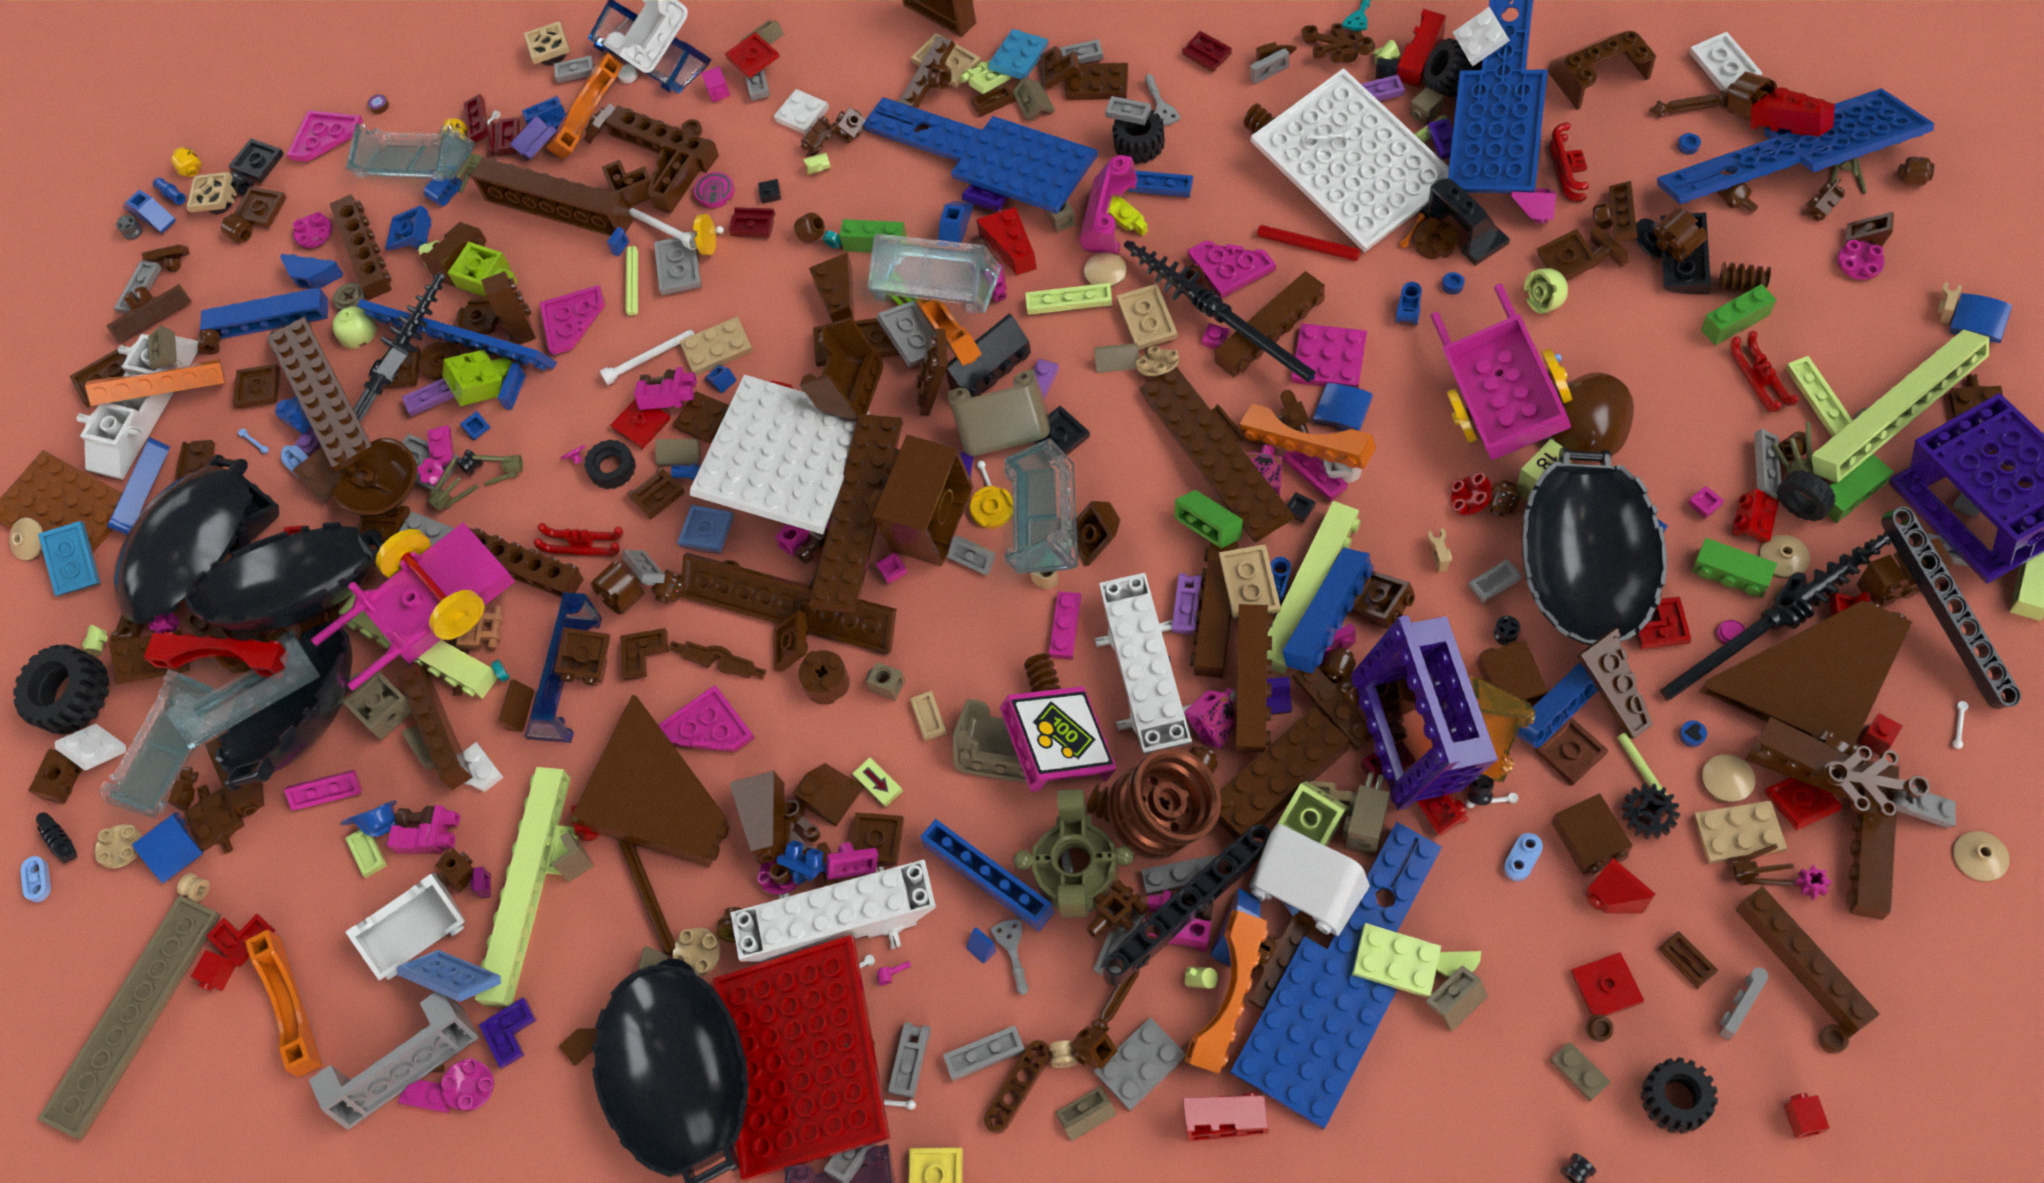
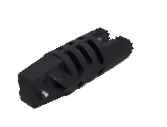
M46 812L37 814V829L41 839L50 851L64 864L76 859L77 852L74 845L60 824L56 823L51 815Z

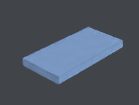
M440 950L397 967L398 976L458 1002L501 984L500 975Z

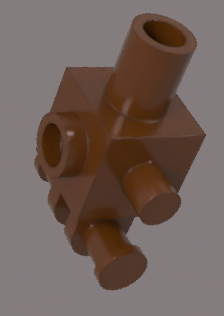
M1284 390L1280 395L1284 408L1280 409L1279 420L1291 429L1309 433L1306 423H1309L1310 420L1302 401L1297 402L1291 390Z
M1120 879L1112 885L1111 889L1113 892L1105 897L1100 893L1094 900L1098 904L1096 906V919L1086 929L1095 939L1107 929L1113 934L1122 927L1126 931L1131 930L1134 926V923L1130 920L1132 918V909L1135 908L1139 915L1143 916L1150 907L1141 901V896L1138 893L1133 895V889L1122 884Z

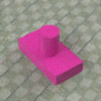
M845 842L839 846V853L827 855L825 873L828 879L876 873L878 859L876 848L854 851L852 844Z

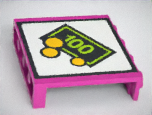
M1084 686L1007 695L999 707L1031 792L1040 791L1047 781L1100 774L1103 781L1106 782L1117 770L1115 760L1110 754L1107 740L1102 734L1099 720L1094 714L1090 698L1086 694Z

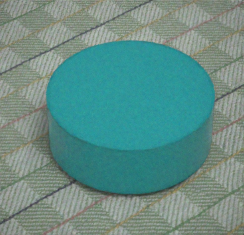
M830 230L825 231L822 237L823 242L831 248L839 249L842 245L839 235Z
M500 659L491 663L493 671L501 682L510 679Z

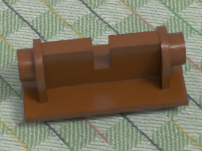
M825 116L817 119L811 127L816 134L810 130L801 140V148L808 150L806 156L820 152L824 146L822 145L823 141L828 140L832 136V129L837 124L836 122L830 125Z
M1841 179L1836 180L1832 184L1827 182L1819 190L1821 194L1814 196L1806 204L1808 208L1802 215L1804 216L1810 212L1815 221L1823 220L1833 209L1832 207H1835L1844 197L1845 190L1837 186Z

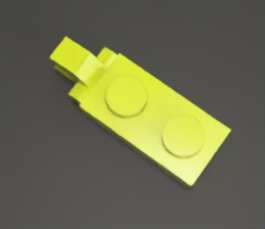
M1112 196L1108 214L1114 218L1115 222L1126 231L1133 229L1141 236L1148 232V224L1144 221L1142 214L1121 197Z

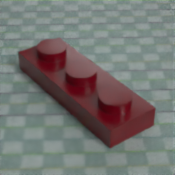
M478 94L464 102L467 139L472 144L485 139L489 135L485 100Z

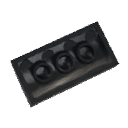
M1706 212L1690 213L1698 220L1695 223L1699 229L1703 226L1705 229L1707 240L1682 262H1678L1668 250L1662 251L1663 288L1683 294H1710L1711 280ZM1661 215V216H1660V222H1661L1667 215Z

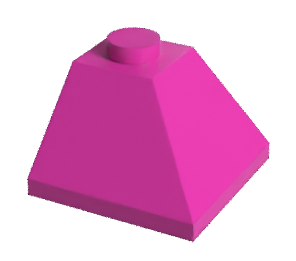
M1536 188L1535 192L1511 191L1510 195L1531 219H1535V223H1548V220L1554 219L1556 193L1553 189Z

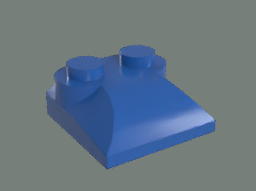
M420 205L393 216L385 249L389 251L409 245L414 249H419L421 245L427 244L431 227V217H429L427 209Z
M296 395L292 399L281 400L276 405L275 414L284 424L301 434H304L311 427Z

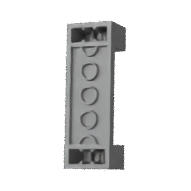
M437 992L430 994L420 1002L430 1025L420 1030L411 1039L396 1047L395 1050L376 1061L372 1066L351 1080L332 1065L322 1069L318 1074L309 1079L321 1110L349 1130L400 1094L409 1084L420 1080L477 1040L479 1036L465 1009L459 1003Z

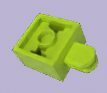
M472 242L467 243L448 271V275L456 288L486 297L481 280L505 271L509 279L513 278L517 285V278L510 271L511 267L502 252Z
M480 350L444 359L442 377L459 405L464 406L498 397L502 380L506 378L513 362L508 358L491 361L485 350Z

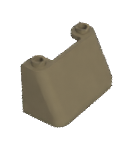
M1034 369L1020 372L1013 380L1014 387L972 398L969 390L965 388L948 391L949 403L967 455L977 456L1041 440L1048 436L1050 425L1047 406Z
M967 699L952 735L954 767L965 774L1027 783L1004 719L990 717V709L984 702Z

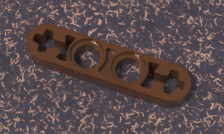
M1035 1040L1028 1045L984 1117V1123L991 1133L1001 1134L1006 1131L1049 1062L1051 1052L1044 1041ZM1042 1047L1045 1056L1043 1058L1041 1056L1037 1057L1034 1063L1038 1068L1035 1069L1031 1064L1026 1063V1060L1028 1059L1032 1063L1035 1057L1033 1050H1039ZM1029 1069L1032 1072V1077L1028 1082H1020L1018 1080L1020 1070ZM1009 1091L1018 1094V1100L1013 1105L1004 1103V1095ZM1000 1104L1010 1113L1007 1115L1004 1111L1000 1118L1003 1124L1001 1126L996 1124L995 1127H992L993 1123L990 1119L992 1116L996 1118L999 1116L1001 1110L997 1107Z

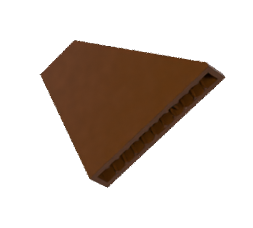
M1861 601L1706 680L1700 692L1767 722L1772 717L1807 735L1820 734L1822 730L1830 731L1836 735V739L1855 745L1912 621L1908 620L1901 613H1891L1882 609L1875 602Z
M632 695L572 818L575 824L591 828L593 832L710 868L712 861H715L719 856V846L722 839H726L730 827L726 816L639 698Z

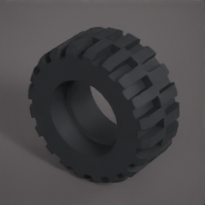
M67 644L49 646V649L44 648L38 651V655H33L29 658V663L21 668L22 672L15 681L17 683L16 688L13 689V695L16 696L13 699L15 708H18L16 709L17 713L26 723L54 734L63 735L80 730V727H86L90 724L89 721L91 719H95L99 715L98 711L104 707L105 697H108L109 694L107 686L110 685L109 677L106 676L108 675L107 669L99 658ZM69 677L65 692L55 702V695L60 684Z

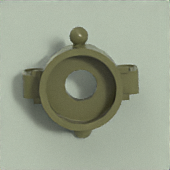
M1083 789L1058 790L1059 816H1057V826L1047 831L1038 843L1033 845L1031 853L1027 850H1019L1014 855L1013 862L1017 868L1022 870L1032 866L1039 893L1052 903V906L1061 913L1062 918L1088 917V911H1093L1098 905L1094 901L1097 895L1101 893L1107 897L1113 892L1111 887L1119 878L1118 864L1122 866L1129 865L1134 859V852L1128 846H1120L1116 850L1113 841L1101 829L1092 825L1091 815H1086ZM1071 848L1083 849L1091 858L1090 864L1082 872L1075 874L1066 873L1058 866L1061 854Z

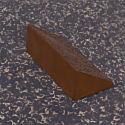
M515 679L510 681L499 722L507 731L522 732L526 724L534 690Z

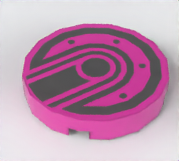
M712 172L702 176L694 187L696 200L706 208H717L725 205L729 198L731 200L735 191L732 179L722 172Z

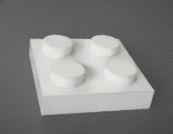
M1490 7L1452 32L1472 66L1510 41Z
M796 89L776 112L774 119L775 122L806 135L808 131L812 130L811 127L817 119L826 113L829 105L823 100Z
M97 724L55 741V749L85 771L126 753V745Z

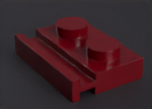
M1199 31L1190 40L1188 46L1182 49V55L1213 72L1216 71L1217 66H1220L1232 54L1231 47L1202 31Z
M518 117L501 119L495 123L490 121L489 152L491 156H495L496 153L503 155L517 152L510 143L520 133Z
M734 207L735 212L729 228L731 236H771L774 223L773 218L776 214L774 209Z

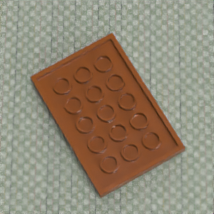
M42 450L0 498V524L11 530L12 526L19 519L32 518L40 524L43 532L81 521L85 524L92 553H94L113 530L108 528L107 524L122 492Z

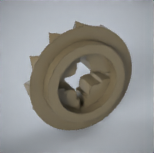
M357 283L344 284L335 291L333 303L338 310L356 307L360 299L366 300L365 293Z

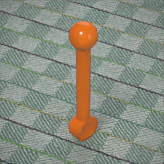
M1421 213L1418 215V220L1406 238L1400 241L1399 244L1402 248L1409 245L1408 241L1421 222L1425 221V214Z

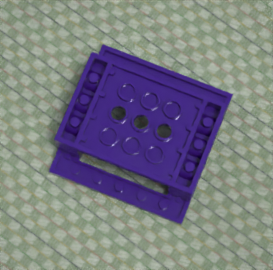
M2000 393L1916 439L1911 466L1889 479V484L1986 584L2044 552V434ZM1993 450H1996V451H1997V453L1994 454V455H1989V454H1988L1989 452H1991V451H1993ZM2011 465L2014 470L2004 471L2000 466ZM1947 477L1998 528L1993 549L1990 551L1931 492L1928 486ZM2021 481L2029 482L2032 487L2022 488L2018 483Z
M1409 615L1398 617L1352 672L1351 677L1353 686L1358 689L1360 696L1359 705L1365 711L1367 729L1373 736L1375 753L1380 757L1383 765L1382 774L1385 780L1388 781L1390 798L1396 805L1397 811L1407 809L1415 801L1461 792L1498 760L1447 616L1411 623ZM1407 679L1409 689L1414 690L1416 696V710L1419 715L1423 716L1425 722L1424 734L1427 739L1431 740L1433 747L1404 773L1375 685Z

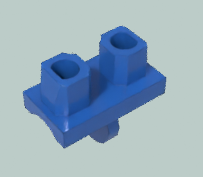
M793 840L787 843L785 853L778 856L777 863L790 868L794 883L801 885L805 880L810 882L821 871L826 872V863L823 862V851L811 848L804 855L802 854L803 843Z

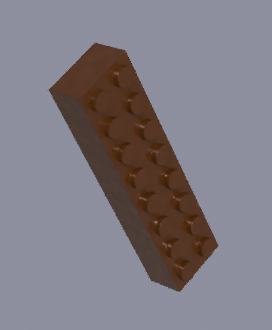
M487 158L481 159L471 175L484 200L490 203L611 236L617 227L624 229L626 233L633 222L623 197L616 192H607L598 187H589L582 183L571 182L564 178H556L546 173L534 172L528 168L524 169L513 164H505L495 159Z

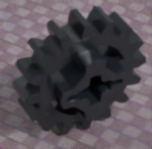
M1654 783L1651 789L1642 784L1640 791L1634 787L1631 791L1632 795L1627 794L1624 800L1627 803H1623L1621 809L1627 812L1623 814L1622 820H1629L1627 828L1635 827L1636 836L1643 832L1645 839H1648L1650 834L1659 839L1661 832L1667 836L1670 833L1669 827L1673 829L1676 827L1677 822L1675 820L1679 819L1680 813L1675 812V810L1678 809L1679 803L1671 802L1674 794L1667 796L1665 794V787L1659 791ZM1641 799V805L1633 809L1634 803ZM1666 814H1668L1667 820L1663 824H1660V817H1664Z

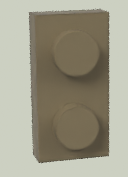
M1571 1042L1565 1045L1550 1060L1590 1102L1611 1082Z

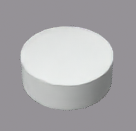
M626 64L623 65L617 76L620 82L629 84L637 79L638 74L633 65Z

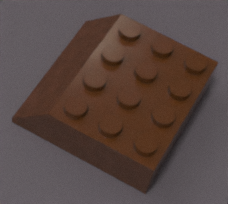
M902 0L905 7L960 37H963L976 24L972 0Z

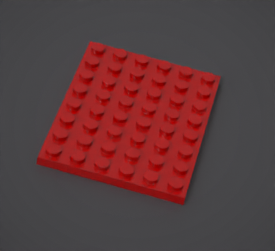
M848 935L713 978L715 991L723 999L737 1025L748 1069V1103L743 1127L736 1143L741 1180H752L891 1139L854 936Z

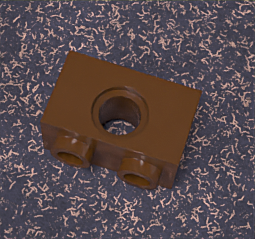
M48 749L28 791L40 799L65 804L72 793L79 774L82 772V768L58 750Z

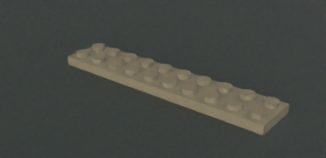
M180 895L177 897L38 1117V1120L82 1141L205 943L206 935L214 928L221 914Z

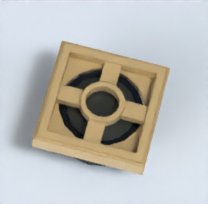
M560 21L523 33L534 64L541 62L544 65L552 66L554 63L561 62L565 58L566 53L570 52V47Z
M229 172L194 176L186 209L190 213L208 211L215 215L227 211L232 203H235L233 197L236 196V192L231 186L233 176Z

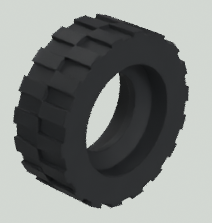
M609 439L601 441L599 444H595L587 452V456H585L584 467L592 482L600 488L615 489L623 486L635 473V458L626 444L621 443L619 440ZM610 456H617L620 459V466L616 470L609 473L601 471L600 463Z
M1804 470L1790 472L1777 488L1778 499L1783 507L1796 515V517L1806 521L1822 520L1836 502V496L1828 483L1819 476ZM1800 492L1806 494V495L1809 496L1812 500L1808 499L1807 497H1805V496H1804L1803 494H1801Z

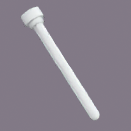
M635 208L629 210L631 216L681 240L686 248L690 250L697 249L694 241L697 234L693 232L684 233Z
M688 330L615 368L606 367L600 370L607 386L614 383L618 375L681 344L680 340L694 335V332Z

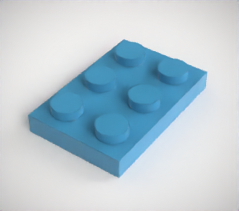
M1012 29L989 62V70L1018 79L1027 78L1039 61L1040 55L1048 47V39Z
M78 521L38 534L55 596H62L101 584L84 522Z

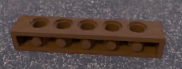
M617 106L605 121L611 136L660 154L661 142L694 152L701 171L706 173L719 157L716 144L712 140L704 139L692 132L683 131L677 126H670L661 120L657 121L645 114H639L630 108Z
M352 194L329 203L359 284L370 300L391 291L392 288L389 283L392 281L391 276L387 270H384L386 263L382 256L378 255L381 251L376 241L373 242V239L376 238L371 228L367 227L370 225L367 216L362 214L365 210L360 200L356 201Z
M469 528L514 580L569 601L572 600L584 580L579 572V568L571 563L563 564L553 556L545 557L534 549H524L516 542L508 543L498 535L490 536L479 528H475V530Z

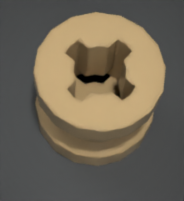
M193 873L184 875L177 886L178 894L184 897L188 896L194 902L201 901L210 889L209 881L204 878L199 879Z
M1058 1041L1049 1045V1050L1053 1053V1059L1051 1060L1053 1068H1068L1077 1064V1060L1073 1055V1049L1070 1046L1072 1041Z

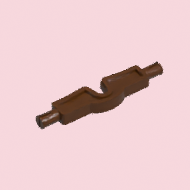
M672 641L669 647L671 651L681 653L683 659L695 662L706 668H709L716 658H721L718 669L722 673L737 675L747 679L751 675L764 679L766 676V669L755 667L751 660L734 656L728 649L722 646L713 645L705 647L689 641L683 645Z

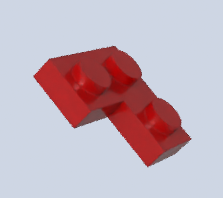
M1680 596L1662 598L1659 606L1655 609L1658 621L1648 622L1637 633L1640 649L1690 644L1692 639Z
M256 913L240 931L231 922L223 918L206 937L235 965L241 967L250 958L245 941L266 930H270L273 933L276 930L262 916Z

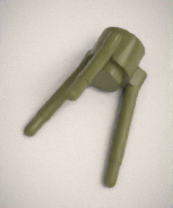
M469 154L466 162L458 172L457 178H460L467 169L459 189L460 193L463 192L470 174L472 175L481 161L482 157L480 155Z
M1853 158L1834 166L1831 184L1836 181L1839 167H1842L1844 170H1852L1853 175L1858 177L1862 193L1865 194L1867 192L1858 158Z
M1809 421L1805 423L1807 462L1806 459H1801L1793 437L1790 438L1795 461L1791 462L1792 466H1790L1777 443L1772 444L1786 468L1787 475L1795 470H1804L1805 472L1812 473V438Z
M521 455L472 456L474 460L502 461L503 471L508 472L505 475L486 481L484 483L485 486L508 478L517 477V472L523 471Z
M456 457L451 460L436 486L429 492L431 496L427 500L439 511L444 507L448 510L454 503L479 488V485L476 484L449 500L451 498L449 493L461 479L457 478L446 490L440 489L457 461Z

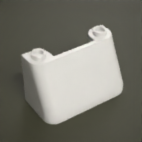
M642 0L646 4L626 36L619 32H612L608 35L603 45L642 72L649 73L653 71L688 16L687 8L677 0Z
M1276 824L1270 833L1249 887L1251 894L1261 901H1264V899L1270 900L1273 896L1312 916L1317 923L1315 925L1316 928L1321 932L1339 936L1370 885L1364 869L1355 860L1288 827Z
M436 872L428 875L419 884L414 885L401 896L346 931V934L378 980L384 977L390 980L397 975V967L406 963L448 933L454 936L464 929L462 924L466 920Z

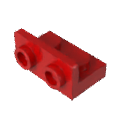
M1453 794L1416 801L1438 835H1443L1461 821L1464 823L1469 821L1466 815L1468 809L1460 799L1456 800Z

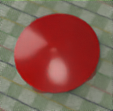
M1481 472L1467 476L1462 480H1456L1451 486L1450 503L1453 510L1464 516L1473 515L1483 510L1490 502V498H1492L1493 484L1491 480Z

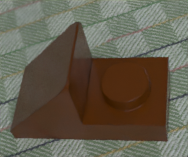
M1889 212L1847 223L1846 242L1850 240L1862 242L1872 240L1875 245L1882 247L1893 232L1894 213Z

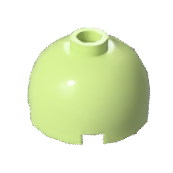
M1542 268L1530 272L1524 284V292L1528 291L1529 298L1526 299L1527 303L1537 313H1548L1561 307L1568 295V285L1564 276L1552 268Z
M359 307L344 308L334 317L332 324L333 333L344 347L359 348V345L364 342L368 344L376 334L377 325L374 319L365 315V311Z

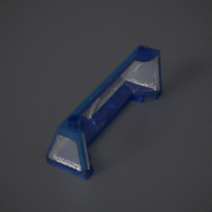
M608 0L587 39L594 42L593 47L603 52L606 49L626 61L603 45V43L612 32H619L626 36L638 15L618 2ZM674 37L655 69L646 74L661 83L660 87L669 93L671 90L680 93L708 67L712 59L688 43Z
M563 592L555 615L524 734L528 740L572 742L573 730L565 726V719L563 717L556 716L564 681L560 680V676L556 675L554 669L564 627L586 631L592 627L600 628L602 617L584 593Z

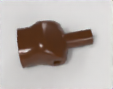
M1745 183L1717 191V194L1723 197L1732 208L1743 205L1751 213L1758 209V205L1749 199L1752 191Z

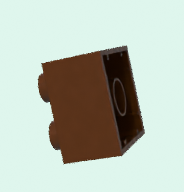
M906 434L901 449L893 448L888 455L885 470L889 478L884 490L877 488L873 492L869 502V514L873 515L879 527V532L883 534L892 552L942 566L972 492L973 484L958 448Z

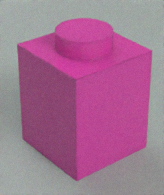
M720 67L701 73L712 102L731 96Z

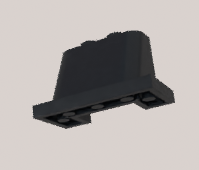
M1441 179L1430 186L1428 204L1419 212L1425 214L1426 219L1434 217L1442 220L1451 215L1469 232L1468 243L1462 247L1461 253L1475 266L1509 244L1510 238L1495 225L1486 211L1456 182L1451 179Z
M250 481L249 492L253 495L251 507L245 508L243 516L247 519L245 524H239L235 531L238 537L229 551L230 554L250 544L279 517V505L269 495L263 493L256 484H252Z

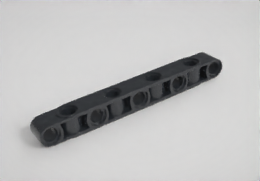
M1260 824L1252 826L1133 931L1105 959L1103 968L1104 980L1110 985H1120L1135 971L1145 965L1254 865L1263 853L1270 836V830ZM1253 838H1260L1263 842H1256ZM1219 869H1225V870H1227L1229 873H1228V874H1222V873H1220L1218 870H1219ZM1191 901L1194 905L1186 906L1182 902ZM1148 933H1154L1158 936V938L1149 939L1146 935ZM1112 966L1119 967L1122 971L1119 973H1113L1109 970V968Z

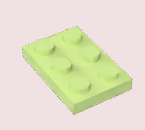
M1365 923L1352 975L1429 998L1433 988L1441 946Z

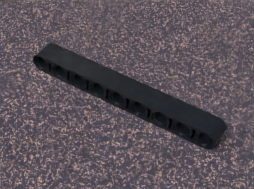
M1899 507L1884 514L1881 524L1986 702L1994 709L2016 706L2021 700L2019 688L1913 511L1907 507ZM1895 515L1900 518L1901 525L1896 522ZM1908 537L1913 540L1914 546L1909 544ZM1922 559L1926 562L1927 568L1923 567L1921 563ZM1935 581L1938 582L1940 590L1936 589L1934 585ZM1948 603L1952 605L1953 612H1950L1948 609ZM1961 625L1965 627L1966 634H1963L1961 631ZM1975 647H1976V648L1978 649V651H1979V656H1978V657L1976 656V654H1975V652H1974V648H1975ZM1988 669L1992 673V679L1988 676ZM2001 692L2005 694V702L2001 698Z

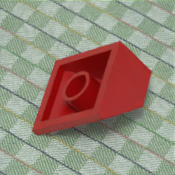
M1613 858L1589 886L1585 896L1592 907L1597 910L1601 909L1604 913L1643 914L1654 898L1655 893Z

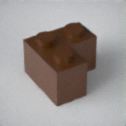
M617 160L601 167L611 192L620 194L627 208L650 199L648 189L651 179L645 166L626 173L621 161Z

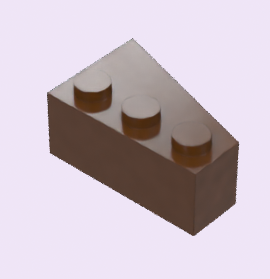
M661 142V151L656 159L657 166L652 174L648 194L654 208L672 213L701 170V167L694 152Z
M459 222L444 235L445 239L440 243L435 242L432 245V250L428 253L423 252L420 255L433 276L437 275L438 272L443 273L446 276L442 283L454 287L456 286L448 275V271L467 243L472 242L485 246L487 242L480 228Z
M848 252L810 267L809 270L813 282L832 323L850 317L854 320L852 265Z
M505 271L482 279L486 297L496 316H499L504 324L502 328L504 332H508L510 342L521 345L536 339L529 315L532 314L527 302L523 303L525 300L521 291H516L518 288L513 278L509 279Z

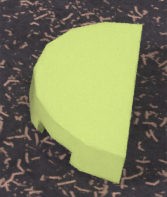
M1481 951L1440 952L1436 970L1445 978H1450L1462 965L1469 971L1474 972L1480 963Z

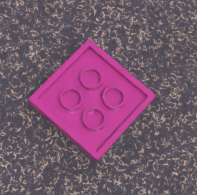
M1301 323L1295 357L1316 371V374L1314 375V380L1307 383L1292 372L1291 382L1325 387L1327 383H1334L1358 388L1367 331Z

